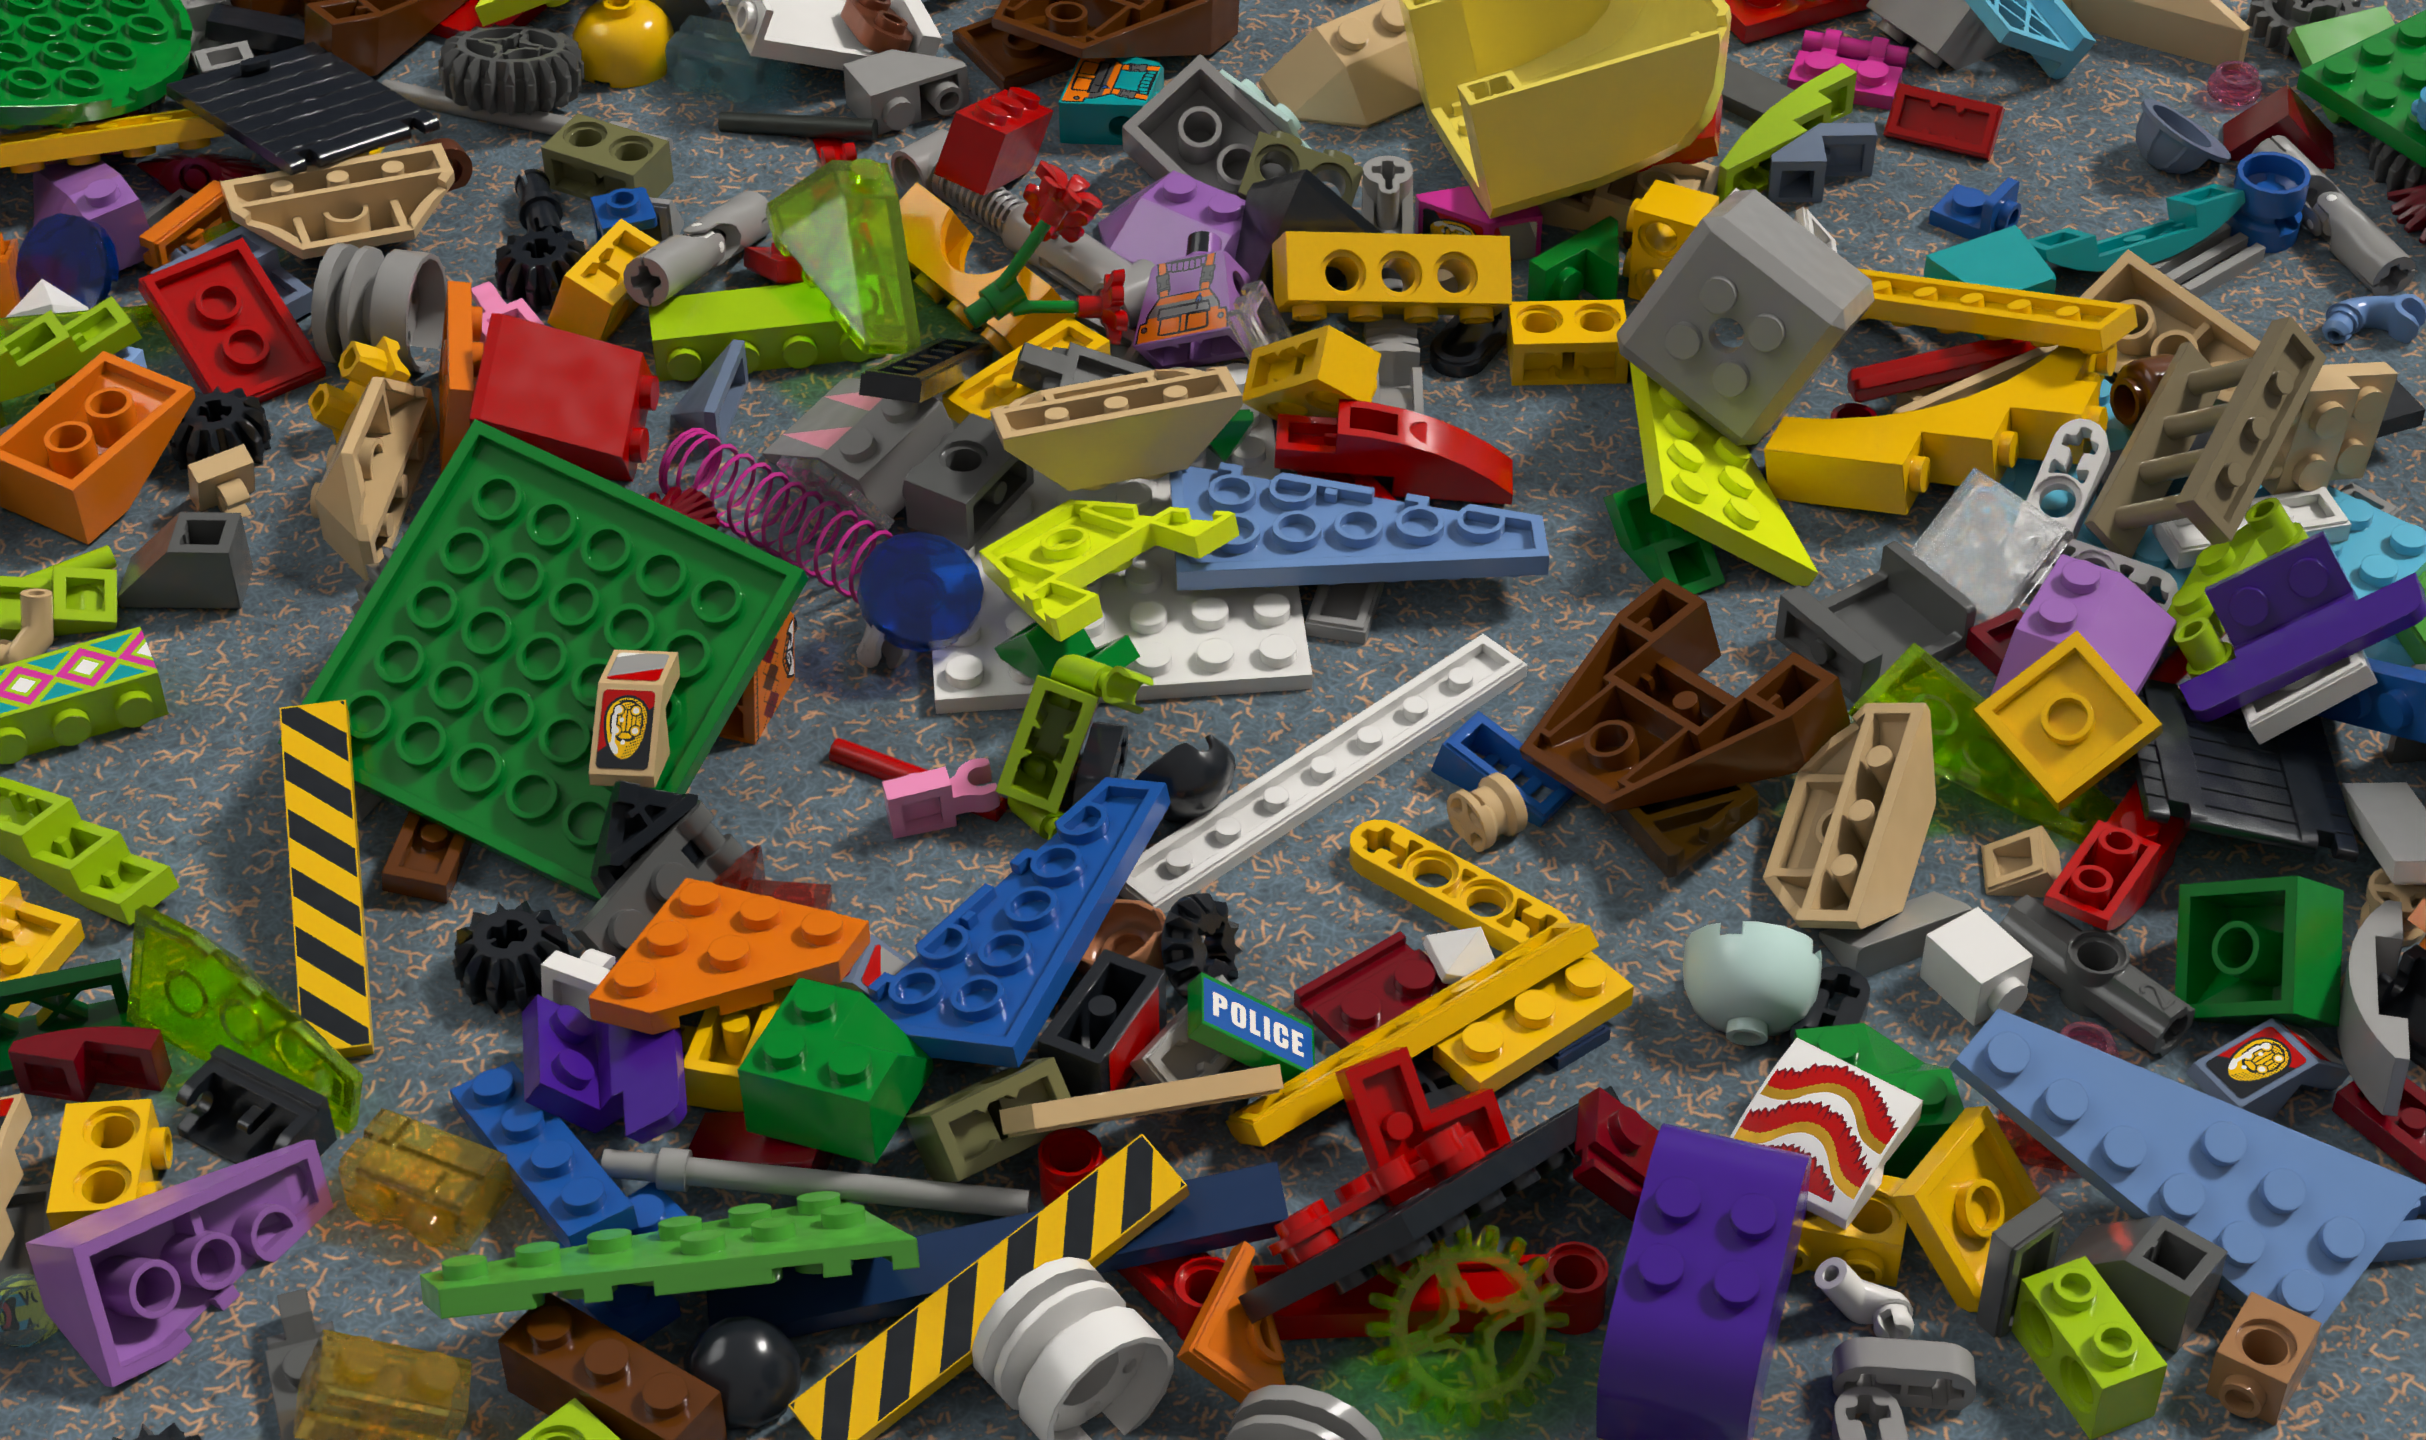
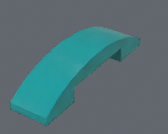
M2211 184L2166 198L2169 220L2099 241L2096 240V235L2071 228H2064L2028 240L2045 262L2076 270L2107 271L2128 249L2147 263L2153 264L2192 247L2220 228L2246 202L2245 193L2243 190Z

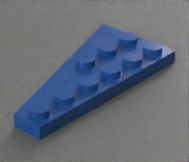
M1105 777L1055 821L1057 833L1037 851L1025 848L1010 861L1012 873L994 888V886L985 883L915 945L918 956L895 976L884 972L867 987L870 995L869 999L931 1058L1019 1068L1170 806L1171 801L1166 783Z

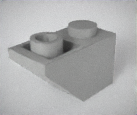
M891 49L843 64L846 104L858 118L877 119L878 135L893 130H902L909 125L940 115H950L959 109L970 106L967 65L961 60Z

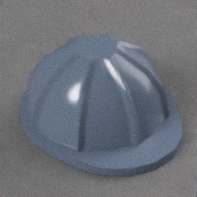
M2150 98L2144 99L2141 103L2143 113L2136 126V143L2142 157L2156 169L2167 173L2184 174L2198 169L2208 159L2223 164L2228 163L2231 159L2229 151L2221 142L2172 107Z

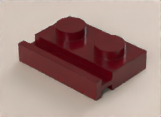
M1399 931L1295 990L1294 1005L1313 1020V1024L1334 1044L1343 1049L1450 986V984L1442 983L1430 958L1421 949L1414 951L1406 944V936Z
M1598 1087L1579 1099L1575 1154L1581 1157L1582 1161L1581 1166L1573 1170V1179L1634 1222L1659 1130L1645 1121L1634 1109L1625 1106L1604 1089Z

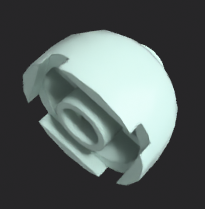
M1742 921V934L1720 935L1721 923L1706 925L1691 932L1684 948V988L1694 1012L1715 1030L1726 1032V1038L1729 1041L1747 1046L1764 1044L1767 1042L1768 1036H1777L1791 1029L1792 1025L1804 1019L1816 1001L1821 982L1822 953L1819 950L1813 954V940L1806 934L1785 926L1758 921Z

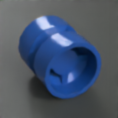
M2258 152L2249 154L2240 160L2233 188L2244 191L2246 202L2226 221V224L2231 226V237L2241 232L2249 237L2247 247L2259 243L2266 247L2265 253L2285 251L2296 243L2303 217L2301 211L2306 203L2311 180L2309 169L2302 161L2278 152Z

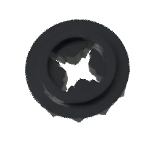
M1210 893L1189 894L1180 898L1171 907L1163 926L1161 949L1164 968L1174 989L1186 1000H1188L1187 986L1201 972L1213 978L1223 974L1227 981L1238 978V970L1234 960L1235 956L1243 951L1236 946L1234 936L1239 928V924L1228 920L1229 910L1227 903L1214 901ZM1201 936H1205L1204 943L1202 942L1203 938Z

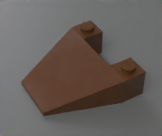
M230 0L231 5L235 7L281 16L298 13L305 18L304 44L314 42L368 76L378 75L467 1Z
M1002 0L992 17V27L1082 59L1211 55L1238 34L1239 0Z
M1663 577L1618 612L1519 750L1524 760L1601 810L1611 813L1733 787L1739 783H1752L1798 773L1831 737L1851 723L1839 677L1795 652H1792L1736 698L1698 676L1700 672L1722 656L1707 602Z

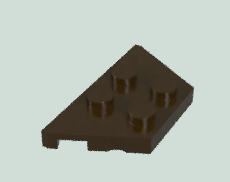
M1744 782L1733 787L1611 812V814L1667 878L1678 876L1758 815L1759 793L1749 782Z

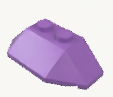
M1173 170L1129 197L1098 222V231L1103 245L1131 263L1140 259H1146L1156 265L1158 262L1186 257L1187 238L1191 233L1198 231L1217 234L1222 240L1221 251L1228 252L1235 260L1246 200Z
M2061 554L2014 629L1991 695L2075 631H2078L2138 696L2175 633L2177 621L2122 573L2095 565L2089 561Z

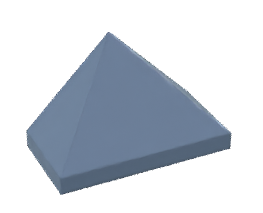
M733 339L674 407L671 415L686 431L691 428H703L717 436L721 444H724L749 383L744 340ZM694 436L693 438L698 440L702 436ZM707 440L699 443L709 453Z

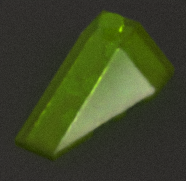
M1915 642L1849 710V718L1855 722L1852 716L1865 703H1926L1931 713L1935 777L2036 825H2042L2045 829L2079 845L2082 844L2097 821L2101 820L2104 822L2118 806L2092 786L2058 812L1975 718L1974 708L1986 699Z

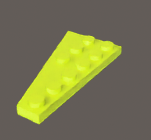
M1630 362L1651 513L1794 586H1809L1818 575V571L1746 445H1735Z

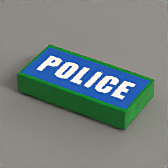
M1203 972L1187 986L1188 1037L1252 1068L1280 1064L1282 1081L1284 1083L1315 1065L1313 1025Z

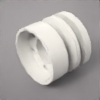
M1073 1257L1046 1262L1019 1278L993 1304L980 1323L972 1346L973 1367L1012 1409L1019 1410V1417L1040 1440H1092L1080 1425L1101 1412L1125 1436L1148 1419L1165 1395L1174 1371L1173 1351L1134 1309L1126 1308V1302L1087 1260Z

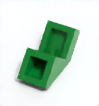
M1647 482L1603 497L1620 547L1653 584L1665 577L1691 593L1697 594L1725 583L1712 543L1689 531L1684 532L1683 528L1651 513Z
M1036 621L994 648L1000 659L1034 681L1037 675L1050 679L1055 663L1064 655H1080L1113 668L1115 666L1126 667L1140 657L1128 635L1095 648L1084 628L1060 642L1049 635Z

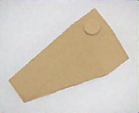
M2062 0L2089 32L2233 71H2238L2243 67L2250 26L2221 0Z
M2129 249L2079 297L2135 305L2138 327L2116 342L2117 361L2115 373H2119L2124 365L2137 359L2166 353L2175 355L2180 344L2189 341L2212 367L2253 357L2261 342ZM2237 386L2221 390L2214 403L2219 405L2229 402Z

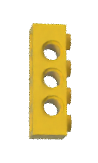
M1285 231L1272 244L1274 312H1292V319L1295 321H1320L1327 318V313H1348V320L1352 322H1375L1382 320L1383 314H1404V321L1408 323H1430L1439 320V315H1459L1460 323L1485 324L1493 322L1494 316L1512 305L1510 236ZM1326 267H1335L1343 272L1347 279L1346 291L1337 290L1328 283L1325 276ZM1382 268L1393 269L1400 275L1403 283L1402 292L1393 291L1384 284ZM1438 269L1448 270L1455 276L1458 283L1457 293L1449 292L1440 285L1437 276Z

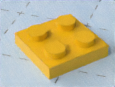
M2075 631L1974 708L1975 718L2058 812L2163 733L2162 723L2078 631Z
M1988 1106L1965 1108L1892 1196L1955 1304L1968 1312H1978L1992 1232L2041 1199Z

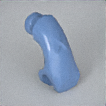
M2414 294L2350 298L2329 306L2325 313L2326 321L2322 327V333L2328 342L2344 344L2350 339L2352 334L2359 332L2363 328H2377L2388 331V334L2397 341L2409 343L2418 335L2419 327L2425 323L2426 305L2421 298Z

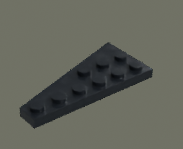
M1612 1086L1604 1089L1620 1101ZM1579 1103L1559 1112L1505 1143L1501 1148L1450 1176L1448 1179L1432 1187L1431 1190L1428 1188L1345 1235L1339 1242L1291 1269H1286L1285 1273L1239 1296L1238 1299L1249 1320L1253 1324L1331 1283L1338 1295H1342L1379 1274L1378 1271L1390 1265L1395 1268L1433 1247V1243L1470 1224V1220L1505 1202L1507 1197L1540 1180V1176L1575 1158L1574 1155H1576L1575 1143Z

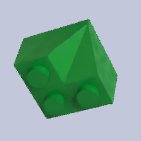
M2298 875L2179 884L2175 996L2195 1009L2193 1021L2258 1026L2274 1018L2307 1028L2339 1027L2344 890Z
M799 977L738 1068L746 1131L876 1164L934 1070L933 1059L864 993Z
M1865 1023L1795 1029L1794 1041L1796 1038H1799L1923 1100L1920 1120L1885 1163L1883 1175L1908 1178L1964 1110L1955 1080L1949 1068L1922 1062Z

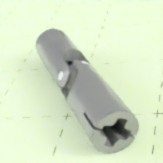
M2276 135L2272 136L2271 139L2267 138L2254 149L2252 154L2258 152H2278L2290 155L2302 161L2309 169L2311 180L2306 203L2301 211L2303 215L2301 223L2315 236L2321 235L2331 245L2328 250L2375 296H2385L2403 291L2410 284L2416 272L2415 262L2360 208L2353 205L2352 201L2285 136Z
M754 191L741 192L684 228L683 232L685 234L670 236L630 261L623 273L624 285L628 294L634 301L643 306L650 307L652 305L653 307L665 302L697 281L711 269L718 267L742 252L744 247H750L769 234L775 224V215H771L774 213L772 205L766 197Z

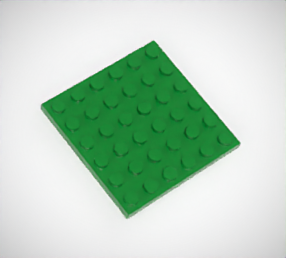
M474 419L301 705L346 699L349 710L355 786L400 808L411 811L431 823H436L454 834L457 833L467 838L468 841L597 903L602 897L590 875L603 821L614 786L590 785L589 765L598 682L614 649L678 652L680 677L666 706L670 755L656 787L652 789L685 794L806 585L808 577L803 569ZM280 738L278 744L282 747V741Z

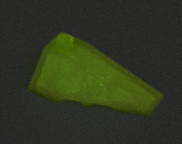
M864 158L854 161L831 160L767 203L765 213L776 248L784 257L793 256L803 268L801 275L803 281L810 289L816 287L821 289L831 302L829 312L863 353L903 354L921 346L899 197L887 163Z
M145 904L135 910L127 1021L141 1028L160 1029L163 1040L205 1062L211 1058L210 1052L221 1044L327 1097L334 1128L349 1134L358 1124L363 1074L238 956L202 933Z

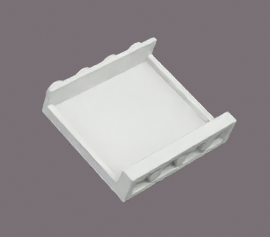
M722 0L750 56L843 70V64L877 54V52L860 43L841 18L840 14L846 0ZM890 0V8L896 15L908 23L907 28L913 35L908 52L936 56L942 37L922 1Z

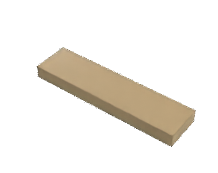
M1280 1064L1028 1104L1002 1109L999 1112L1003 1135L1008 1134V1138L1275 1094L1280 1093L1279 1089H1284Z

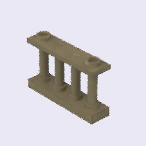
M2291 316L2271 321L2253 357L2212 367L2190 341L2181 343L2084 524L2109 551L2132 558L2148 526L2188 518L2212 545L2231 542L2327 358L2325 354ZM2237 386L2229 402L2213 406L2221 390ZM2213 431L2205 448L2189 451L2198 434ZM2189 477L2180 494L2164 497L2173 480Z

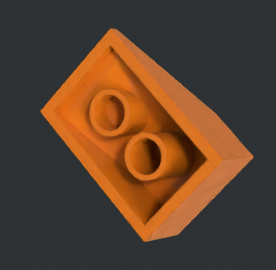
M102 351L0 436V507L89 545L130 509L196 397L194 388Z

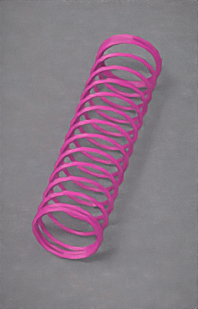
M691 428L681 433L669 445L662 457L659 467V485L662 493L666 495L670 489L667 483V473L671 461L678 449L688 439L694 436H702L694 441L685 451L679 463L676 486L680 489L683 466L689 454L699 443L707 440L709 454L701 462L695 475L694 483L691 486L696 490L708 486L716 475L721 464L723 449H729L733 452L734 457L723 465L713 482L710 499L713 502L712 507H714V499L724 496L733 484L738 472L739 459H747L751 466L744 470L736 480L729 494L727 510L716 515L720 526L730 528L740 538H748L749 542L756 547H765L766 552L775 557H782L784 561L803 569L809 577H817L818 581L825 586L835 587V590L844 597L852 596L853 600L860 606H870L871 609L880 597L884 580L891 568L907 554L906 566L901 577L908 574L911 567L912 553H916L920 560L917 578L921 581L928 580L929 561L926 552L915 545H910L906 540L894 541L892 533L888 530L876 532L875 524L870 520L859 521L857 514L852 510L841 512L840 505L834 500L824 502L823 496L817 491L806 492L805 485L801 482L789 483L788 476L783 472L772 473L771 467L765 462L755 463L754 457L750 454H738L735 446L732 444H721L717 436L703 428ZM735 461L729 481L715 497L717 485L723 473ZM756 468H763L767 471L768 476L762 479L754 488L746 505L744 520L733 523L731 509L743 503L754 484ZM751 472V478L745 492L732 506L734 495L740 483ZM780 477L784 480L785 486L780 488L771 498L764 512L760 529L762 542H759L753 537L760 530L751 533L748 518L760 512L772 491L773 478ZM768 481V487L762 501L754 512L749 515L751 505L758 491ZM790 487H797L802 491V496L793 502L782 520L778 535L779 552H777L770 546L778 539L768 542L765 528L776 523L784 512L789 500ZM785 491V496L778 512L767 524L769 513L775 501ZM814 496L819 500L820 505L811 511L799 531L795 548L796 561H793L787 556L795 549L785 552L783 537L795 530L806 510L807 498ZM802 501V507L796 520L788 531L784 533L791 513ZM832 506L836 509L837 515L831 518L823 528L816 542L813 558L802 562L800 547L811 541L823 520L825 507ZM819 511V517L813 530L802 542L803 534L809 522ZM725 512H727L728 523L719 518ZM842 516H850L854 519V525L841 537L834 551L830 567L832 581H828L822 575L830 568L820 571L818 568V556L826 553L834 543L841 527ZM837 520L831 538L820 551L821 543L827 531ZM743 521L745 532L736 528ZM866 525L871 529L872 535L866 538L852 560L849 572V591H846L839 585L847 578L837 581L836 565L846 560L857 541L859 527ZM854 531L853 537L847 550L837 561L838 555L841 551L844 542ZM884 535L889 539L890 545L883 549L870 570L866 586L867 601H864L857 595L866 587L855 591L853 577L855 574L860 573L869 562L876 546L877 536ZM871 542V546L868 550L865 559L855 570L856 564L863 550ZM898 545H902V546H903V547L899 548L898 550L894 551V547H895V546H898ZM889 551L888 557L885 559V561L882 563L877 573L875 574L881 560ZM812 559H814V571L805 567Z

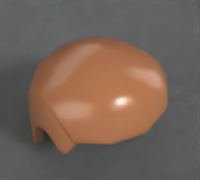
M1116 899L1077 966L1081 976L1084 977L1104 949L1164 971L1161 941L1166 916L1163 911L1141 900Z

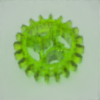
M1468 1224L1452 1234L1453 1246L1447 1247L1443 1238L1433 1243V1247L1429 1249L1430 1253L1423 1257L1420 1254L1407 1261L1411 1267L1405 1274L1397 1268H1393V1266L1383 1264L1379 1274L1385 1280L1397 1285L1392 1297L1380 1292H1370L1367 1299L1369 1304L1377 1308L1388 1309L1387 1321L1373 1320L1365 1323V1333L1374 1337L1389 1336L1390 1345L1378 1348L1370 1354L1372 1363L1376 1366H1384L1397 1361L1400 1366L1388 1376L1385 1386L1395 1393L1404 1389L1413 1381L1416 1386L1408 1397L1407 1407L1419 1413L1426 1407L1432 1396H1435L1437 1399L1434 1407V1420L1444 1425L1448 1424L1453 1417L1456 1403L1461 1404L1462 1418L1464 1424L1468 1427L1479 1426L1481 1403L1487 1402L1490 1413L1497 1421L1507 1420L1509 1418V1408L1503 1396L1509 1392L1512 1393L1519 1403L1529 1407L1535 1402V1398L1530 1389L1523 1383L1530 1374L1536 1380L1545 1384H1551L1555 1377L1550 1369L1537 1364L1542 1351L1558 1357L1564 1356L1566 1351L1564 1344L1556 1340L1546 1339L1545 1337L1546 1327L1561 1328L1569 1324L1568 1314L1558 1311L1545 1312L1543 1303L1560 1297L1563 1294V1289L1559 1283L1555 1282L1546 1283L1539 1287H1536L1534 1281L1545 1273L1549 1266L1548 1262L1544 1257L1537 1256L1521 1267L1517 1263L1525 1252L1526 1241L1521 1237L1514 1236L1506 1243L1500 1253L1496 1251L1500 1238L1499 1228L1488 1224L1482 1229L1477 1246L1472 1245V1232ZM1465 1261L1484 1262L1496 1268L1508 1278L1517 1292L1503 1298L1497 1296L1491 1299L1479 1300L1469 1289L1467 1281L1461 1278L1456 1263ZM1435 1273L1439 1282L1436 1285L1440 1296L1439 1311L1431 1321L1419 1326L1418 1331L1408 1334V1315L1412 1301L1422 1284ZM1458 1301L1468 1304V1311L1476 1314L1479 1311L1490 1314L1483 1318L1484 1322L1474 1327L1476 1339L1473 1342L1475 1348L1465 1344L1466 1338L1458 1334L1454 1338L1444 1334V1332L1450 1331L1449 1326L1459 1321L1457 1308L1460 1305ZM1524 1314V1334L1520 1347L1510 1364L1498 1374L1495 1365L1498 1363L1493 1348L1495 1337L1500 1329L1515 1322L1516 1317ZM1449 1348L1457 1349L1464 1358L1466 1366L1472 1370L1477 1384L1457 1386L1439 1382L1422 1368L1415 1356L1428 1351L1435 1353Z

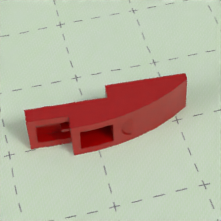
M1340 398L1337 418L1278 414L1274 468L1291 469L1300 473L1319 471L1347 473L1360 477L1389 476L1393 477L1392 496L1406 497L1407 493L1428 496L1430 500L1439 499L1467 501L1477 504L1495 503L1512 505L1513 459L1471 433L1436 418L1403 408Z
M2135 781L2108 821L2098 820L2045 894L2043 905L2105 931L2114 930L2121 926L2144 905L2173 864L2177 847L2189 831L2185 827L2184 819L2170 816L2168 824L2146 821L2143 815L2137 781Z

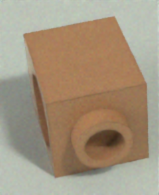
M2251 1291L2216 1351L2205 1393L2219 1399L2228 1411L2239 1417H2257L2276 1426L2310 1366L2322 1323Z

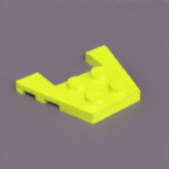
M1069 499L979 551L984 573L1049 635L1061 642L1103 617L1099 595L1087 591L1088 584L1107 573H1116L1127 569L1132 565L1134 557L1153 546H1160L1201 559L1238 537L1239 530L1235 513L1216 510L1212 514L1213 521L1191 519L1189 508L1168 507L1154 516L1139 515L1137 504Z

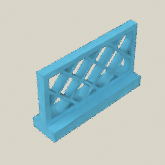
M1965 0L1999 43L2030 53L2047 75L2056 80L2067 77L2097 42L2062 0Z

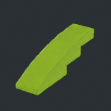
M1843 63L1804 83L1773 105L1748 128L1719 165L1716 195L1720 197L1719 204L1736 187L1740 191L1756 189L1758 192L1767 189L1770 157L1773 153L1819 123H1832L1852 113L1857 72Z
M112 296L64 326L50 310L13 334L0 340V402L32 393L72 376L102 351L115 354L142 339V336Z
M0 776V854L73 901L90 910L131 925L179 888V884L170 866L131 854L120 832L82 820L71 798Z

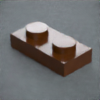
M409 811L382 871V890L447 904L472 842Z

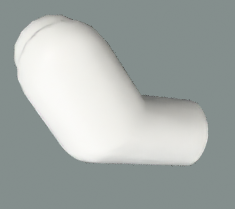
M1838 1257L1825 1260L1816 1269L1814 1275L1816 1285L1851 1321L1859 1324H1874L1873 1330L1876 1337L1908 1339L1913 1333L1914 1322L1912 1316L1914 1309L1901 1292L1861 1279L1844 1260Z

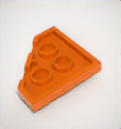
M686 877L588 997L591 1019L654 1035L679 1028V1016L716 1006L720 1016L773 1002V990L794 985L799 977L829 985L841 983L870 944L869 921L838 914L830 910L812 908L779 900L771 896L758 895Z

